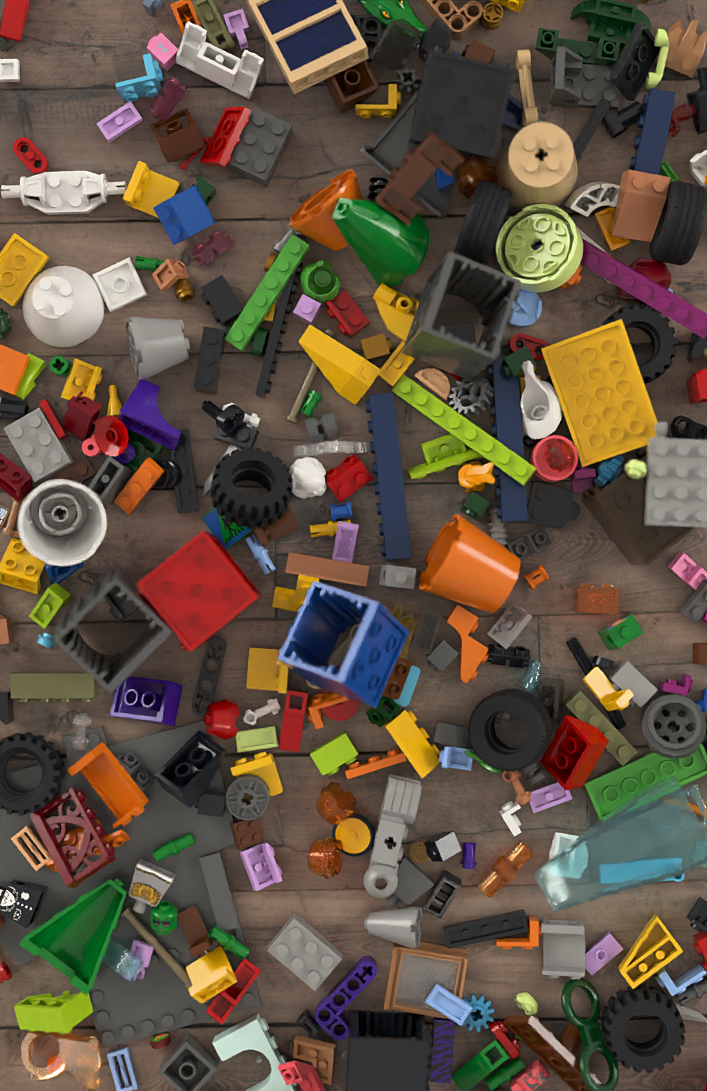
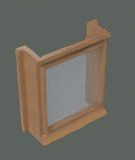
M420 941L418 949H411L393 942L386 995L382 1005L384 1010L392 1009L450 1019L428 1005L425 1000L436 983L462 999L468 963L467 949L460 947L448 949L447 945Z

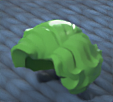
M325 259L306 265L301 272V288L307 297L319 303H324L328 300H333L338 295L341 287L339 276L333 274L332 265Z

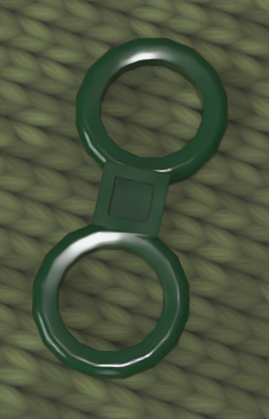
M583 978L571 979L566 982L562 989L561 1003L566 1018L572 1025L579 1028L584 1046L579 1059L580 1075L590 1091H613L618 1083L619 1068L618 1062L613 1058V1053H610L607 1046L604 1045L600 1025L597 1022L601 1011L600 998L596 989ZM575 987L582 988L589 996L591 1013L586 1020L579 1018L571 1006V993ZM595 1051L605 1057L609 1066V1079L603 1086L593 1080L589 1071V1059Z

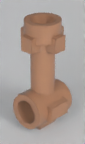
M515 770L514 772L504 771L503 779L506 782L512 783L518 795L515 798L517 803L523 806L531 802L530 792H525L519 780L522 776L521 770Z

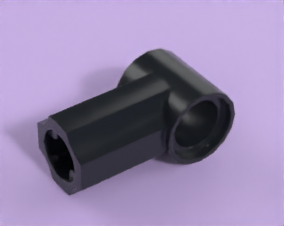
M636 101L620 111L615 110L606 115L602 123L611 138L613 139L621 135L628 127L637 123L640 115L644 113V107Z
M0 397V419H4V417L20 419L28 414L29 407L27 401L7 400L4 397Z

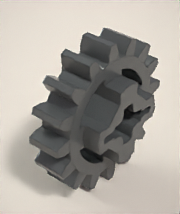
M480 375L474 376L471 380L462 377L463 381L461 383L457 381L456 384L458 386L451 389L454 394L449 395V398L452 400L449 405L463 417L471 418L473 413L478 416L479 410L485 411L484 405L491 403L488 398L493 396L490 392L492 386Z

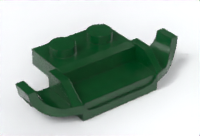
M586 0L575 6L571 14V20H575L577 17H587L586 23L590 24L587 41L598 43L600 38L619 40L621 49H624L636 22L644 23L650 32L652 27L649 18L637 9V5L615 0Z

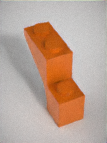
M456 604L446 622L452 625L460 636L459 678L467 684L469 680L472 682L476 677L478 665L480 663L484 664L488 658L489 653L487 651L489 648L468 636L470 632L473 634L478 627V617Z

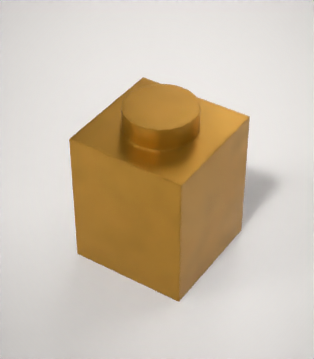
M384 333L360 340L364 358L369 362L390 356L389 350H393L390 338H386Z

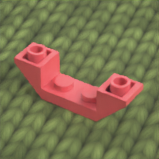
M299 1061L278 1065L286 1085L298 1083L302 1091H326L314 1066Z

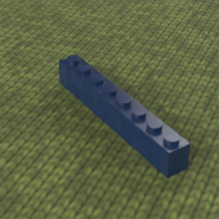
M498 357L492 361L491 365H487L488 376H491L492 384H490L492 389L490 392L493 394V404H490V416L494 417V425H491V435L524 459L519 377L511 380L510 376L506 377L501 368L504 357ZM494 465V478H498V486H495V497L499 498L500 506L496 507L497 519H501V524L526 523L528 521L526 484L525 486L521 485Z
M394 393L369 395V401H365L366 413H371V421H368L369 434L373 433L370 451L371 454H375L376 462H372L373 474H377L378 482L374 483L375 495L380 497V503H376L377 515L382 516V523L378 524L379 535H384V544H381V554L386 556V560L411 558Z

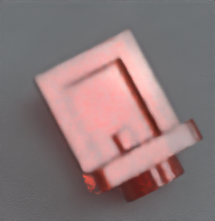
M683 104L672 111L668 130L672 137L677 136L680 132V122L689 120L696 113L694 104L689 106Z

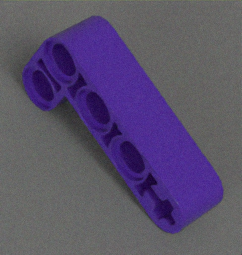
M371 956L362 957L316 1006L315 1019L317 1023L335 1040H344L349 1034V1021L341 1012L377 974V964ZM371 965V970L366 969L364 971V966L369 967ZM352 979H355L359 982V984L355 987H352L348 984V982ZM342 995L344 1000L341 1002L335 1001L334 996ZM327 1010L330 1012V1015L323 1017L319 1012ZM338 1024H342L345 1027V1029L342 1031H337L334 1027Z

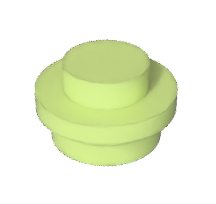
M631 460L625 466V471L632 478L639 479L646 476V465L643 462Z

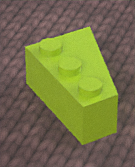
M63 991L62 996L53 997L52 993L27 996L14 1006L19 1028L29 1030L30 1032L69 1033L74 1026L94 1012L89 993L85 995L82 992L70 994V991Z

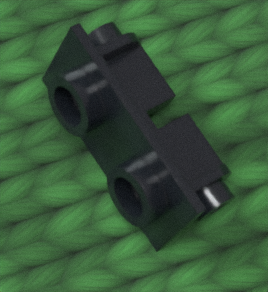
M499 643L489 644L487 662L505 666L506 659H509V667L524 669V667L529 666V660H531L530 649L522 646L505 649Z

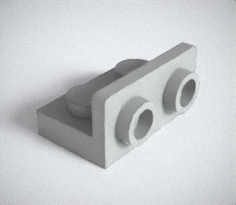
M512 602L498 621L491 627L487 635L507 649L532 616Z

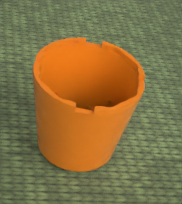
M455 514L452 517L454 521L452 523L447 521L434 540L424 561L427 564L425 572H420L418 588L488 613H494L502 606L516 584L521 560L466 518Z

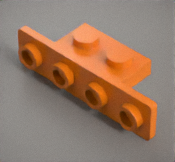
M96 819L97 824L102 826L101 821ZM80 826L67 832L66 837L61 842L62 847L73 846L80 850L84 837V828ZM123 830L116 831L107 836L104 835L106 841L110 842L113 847L121 846L130 839L129 835ZM95 847L93 850L94 854L100 855V848ZM69 851L67 853L68 859H71L72 854H74L75 856H77V854L74 851ZM53 860L46 862V866L53 872H59Z

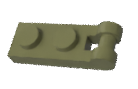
M197 0L192 4L202 28L207 30V37L211 45L224 51L236 48L213 1ZM224 37L225 41L218 44L217 39Z

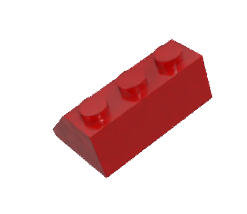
M568 715L565 716L540 762L565 791L580 788L585 784L609 740L597 727Z

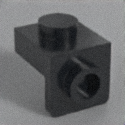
M702 897L698 898L687 915V918L692 922L690 926L700 933L702 930L707 932V901Z

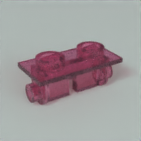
M174 77L168 79L161 90L166 95L165 98L158 94L150 106V112L155 115L154 118L166 121L172 115L176 104L184 97V92L188 87L178 84L179 81Z
M216 230L209 236V241L205 244L201 242L193 248L194 252L191 255L194 258L198 256L196 261L200 267L206 266L216 258L212 252L214 249L221 254L231 247L230 244L233 241L229 235L227 237L224 236L227 234L225 230Z

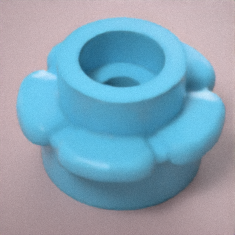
M44 632L43 636L38 635L37 643L49 649H52L54 644L57 645L53 641L54 636Z

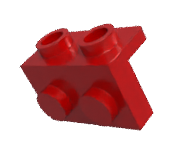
M356 454L346 457L340 465L328 470L324 476L326 484L340 503L373 479Z

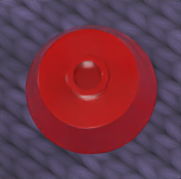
M226 698L208 705L204 714V724L208 734L223 740L235 738L238 728L234 727L236 717H239L237 703H233V701H229Z

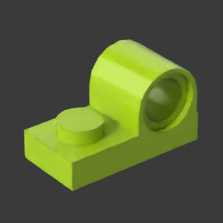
M55 582L47 588L29 617L42 628H47L56 614L69 602L72 595Z

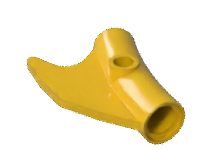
M382 283L372 299L375 300L379 314L387 329L406 342L419 300L406 296Z

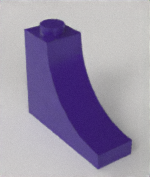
M145 379L140 380L120 410L119 419L125 424L127 429L175 450L181 432L168 424L159 412L157 397L160 387Z

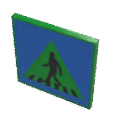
M215 507L201 518L226 551L253 530L247 529V526H242V528L235 526L236 523L234 522L229 523L225 520L224 515L221 517L217 513V508Z

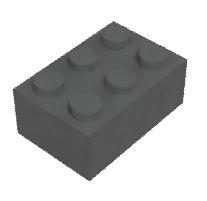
M254 107L249 122L244 128L240 141L236 145L231 160L228 163L230 170L267 187L293 134L292 125Z

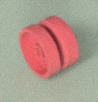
M552 435L545 437L534 445L530 452L529 463L536 468L534 475L544 482L553 483L566 479L574 472L578 463V453L576 447L569 439L564 436ZM557 447L556 449H558L557 451H559V457L555 454V452L552 451L553 448ZM553 455L556 456L555 462L550 461ZM550 463H554V464L557 465V466H554V465H553V466L550 468L549 464H550Z

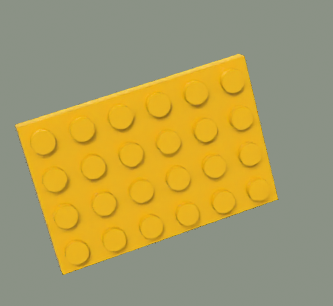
M622 319L541 349L582 467L648 445V438H655L654 427L655 423L658 422Z

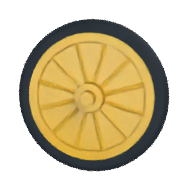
M346 814L335 822L332 838L335 846L342 853L357 857L366 854L372 848L375 832L373 826L365 817L359 814Z

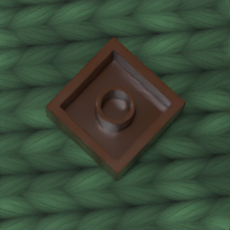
M258 818L247 821L240 819L230 823L236 848L242 849L264 841Z

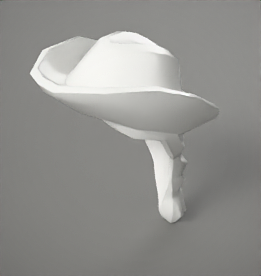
M528 360L524 361L521 366L525 374L526 385L520 402L521 421L526 435L532 439H541L556 431L562 419V408L555 388L549 382L536 378L533 370L534 366Z

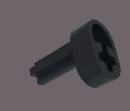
M205 400L203 402L204 406L201 407L205 413L216 421V425L224 432H230L235 429L245 417L244 411L235 404L228 406L222 411L210 400L208 402Z

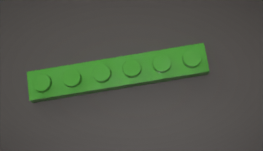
M291 235L224 338L226 341L241 351L245 349L311 246L295 235Z

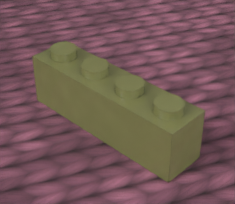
M88 672L11 673V699H17V702H30V699H38V702H51V699H59V702H71V698H79V702H92V698L98 697V682Z
M576 689L562 702L576 719L597 727L609 740L605 750L620 765L624 766L638 753L580 690Z

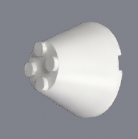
M56 266L44 270L33 279L24 294L22 310L24 320L34 336L50 346L69 348L77 346L87 339L89 340L97 332L104 317L105 302L96 281L89 274L71 266Z

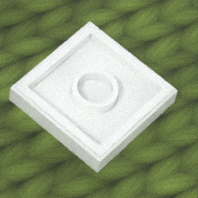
M130 257L93 274L111 313L148 296Z

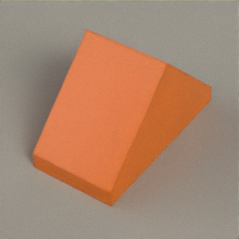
M180 0L170 5L182 35L188 21L201 27L191 0Z

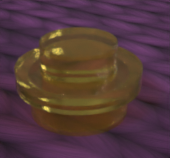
M416 842L410 848V856L415 862L423 863L429 859L424 842Z

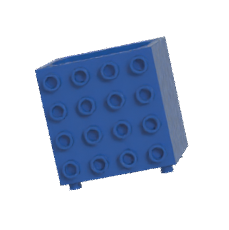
M313 581L312 586L307 591L303 605L298 610L297 618L289 630L287 640L280 649L278 659L312 685L376 709L409 631L379 602ZM361 623L341 669L338 670L335 666L329 667L327 661L340 633L344 634L347 627Z

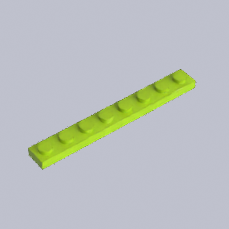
M404 374L391 390L399 398L483 458L493 462V465L521 485L525 486L536 471V468Z

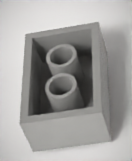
M37 408L3 428L35 483L41 484L51 478L50 476L74 463L65 444L56 436L41 408Z
M296 912L271 940L267 949L270 954L314 991L317 990L342 960V952Z

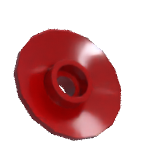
M113 415L104 416L98 420L94 435L99 449L111 457L124 453L129 441L128 430L125 424Z

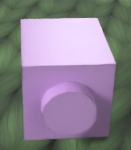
M302 294L293 311V315L295 318L313 326L322 309L321 303Z

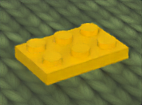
M16 233L12 235L0 252V298L14 308L25 294L30 283L49 260L46 254Z

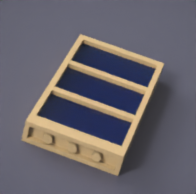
M245 0L293 94L369 59L367 46L342 0Z

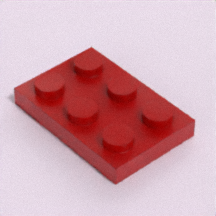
M245 106L225 107L200 160L201 164L210 167H225L230 162L231 153L240 141V134L249 122L250 109Z

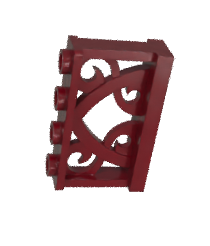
M70 787L68 791L40 810L31 813L30 817L65 885L75 889L81 885V882L115 861L116 857L113 845L107 842L104 837L106 835L105 830L95 820L96 814L90 806L88 807L85 802L87 800L85 793L81 789L78 790ZM71 800L75 801L76 810L71 811V806H69L66 811L67 816H65L63 812L65 804ZM58 809L59 816L47 819L46 816ZM59 824H61V834L56 835L54 831L57 828L60 829ZM66 824H75L84 828V837L80 850L73 846L62 847L60 844L66 837ZM95 847H99L101 850L100 859L95 862L86 858L87 855L96 856L93 850ZM69 851H74L77 854V856L72 854V858L68 859L67 853ZM83 862L89 865V867L76 874V871Z

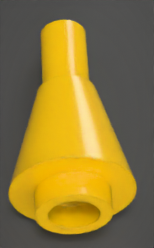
M110 385L108 386L110 399L107 416L113 415L119 418L120 410L123 406L118 398L117 386Z

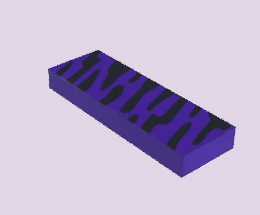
M434 1017L430 1082L451 1084L455 1022L451 1019Z

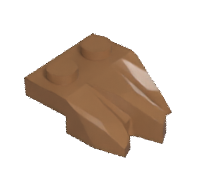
M679 20L670 26L667 32L669 49L665 67L693 78L707 45V31L697 34L699 20H691L686 29L683 28L682 22ZM659 53L654 61L656 63L658 61Z

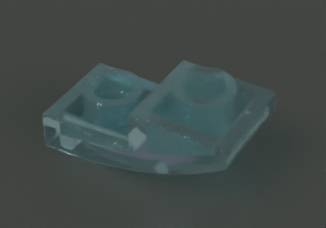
M113 939L108 944L105 956L102 958L108 966L129 981L134 980L143 963L142 960L129 953V949Z

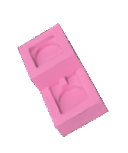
M682 551L667 566L695 591L704 579L707 580V572Z

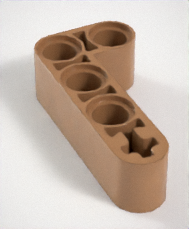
M419 0L434 19L437 18L452 31L451 39L453 40L463 38L480 23L483 8L477 1H470L459 10L451 0ZM446 9L449 13L442 14L439 10ZM473 11L477 13V16L472 17L468 13ZM458 24L462 29L456 30L452 26Z

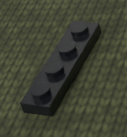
M189 429L178 430L181 432L177 447L175 450L170 449L171 460L177 463L180 470V479L175 486L178 513L199 511Z
M524 909L443 926L448 949L529 931Z

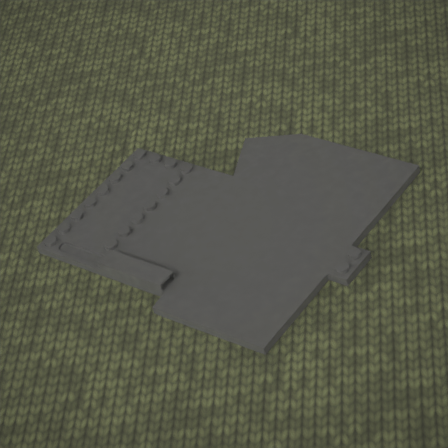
M204 720L109 746L103 726L62 737L67 757L60 758V761H64L65 766L62 767V773H65V778L62 779V788L57 792L54 799L68 791L70 787L78 790L81 789L87 797V800H85L86 804L96 814L95 820L101 821L102 827L106 832L105 836L123 830L130 838L123 845L114 847L115 861L81 882V885L75 889L67 887L60 873L53 872L46 864L35 871L11 840L14 835L27 825H30L42 841L30 817L31 813L19 816L18 813L10 815L6 814L7 810H0V886L7 888L13 880L47 886L34 921L27 929L0 913L1 919L5 921L0 928V943L21 966H24L35 957L19 945L25 935L53 918L58 912L78 901V897L107 879L112 878L114 880L117 877L126 884L123 888L127 891L120 914L129 906L137 919L187 972L186 967L199 958L197 955L191 958L188 952L190 943L178 917L177 927L169 934L160 935L150 927L152 906L148 905L144 914L133 910L136 899L129 896V891L136 865L140 859L177 874L159 902H170L177 908L178 913L195 905L208 932L217 925L227 934H233L236 940L246 946L221 848L235 843L230 823L234 822L233 815L227 808L226 802L223 817L197 814L198 808H195V804L191 808L184 805L165 791L155 777V774L198 731L213 740L212 735L206 731ZM102 742L105 743L116 758L126 750H129L143 762L140 769L155 781L152 787L144 793L149 799V802L143 806L145 811L136 818L132 815V821L124 827L120 824L115 829L112 825L117 821V818L82 773L79 771L74 776H71L68 772L71 766ZM40 764L5 773V776L12 788L21 792H28L34 790L39 785L42 779V769ZM220 766L206 791L227 793ZM71 800L65 804L63 809L65 816H67L66 811L69 806H71V811L76 810L75 801ZM58 809L46 816L47 819L59 816ZM59 824L60 829L57 828L54 831L56 835L61 834V824ZM66 824L67 832L80 827L75 824ZM25 832V834H26V835L28 836V838L32 841V843L35 845V847L38 849V851H39V852L42 854V856L46 859V857L43 855V853L40 851V849L36 846V844L33 842V840H32V839L29 837V835ZM191 832L196 843L195 845L180 851L176 856L173 854L157 863L152 850L168 844L171 839L176 840ZM20 836L19 839L38 864L41 863ZM101 854L88 857L87 859L95 862L100 859ZM83 862L76 871V874L89 867V865ZM120 915L116 928L112 930L106 953L100 963L93 987L89 991L94 1011L92 1012V1017L101 1049L211 1020L212 1018L205 1011L216 995L202 1004L190 995L189 990L185 987V983L154 949L149 966L143 967L145 969L143 979L136 977L133 980L128 977V971L132 962L128 961L133 940H141L147 944L148 942L125 917L122 918ZM212 939L213 945L209 951L211 952L222 945ZM227 950L225 953L234 972L242 960ZM248 953L247 956L245 957V959H247L249 962H251V961H250V957H249V953ZM256 980L253 981L230 1014L262 1005Z

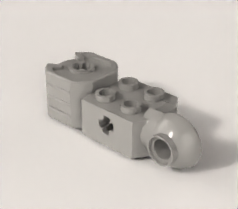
M392 774L388 775L376 826L374 844L370 853L369 869L364 875V887L375 898L389 897L397 888V871L399 861H401L403 855V844L401 842L406 840L408 833L407 824L405 823H414L421 796L422 785H420L421 782L418 780ZM378 878H384L387 883L379 887L375 884V881Z

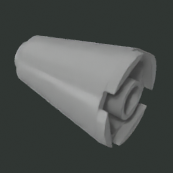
M412 906L370 912L369 917H365L364 929H367L370 935L411 949H418L422 931L420 930L422 909L421 907Z

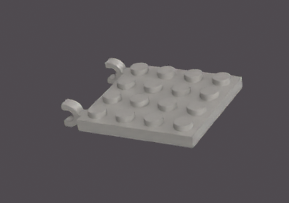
M667 422L655 423V438H648L645 525L707 528V440L665 438Z

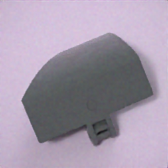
M419 90L371 146H363L360 150L388 175L396 166L400 167L403 164V157L410 149L414 150L419 146V144L408 142ZM434 171L414 196L440 218H445L448 215L452 188L439 193Z

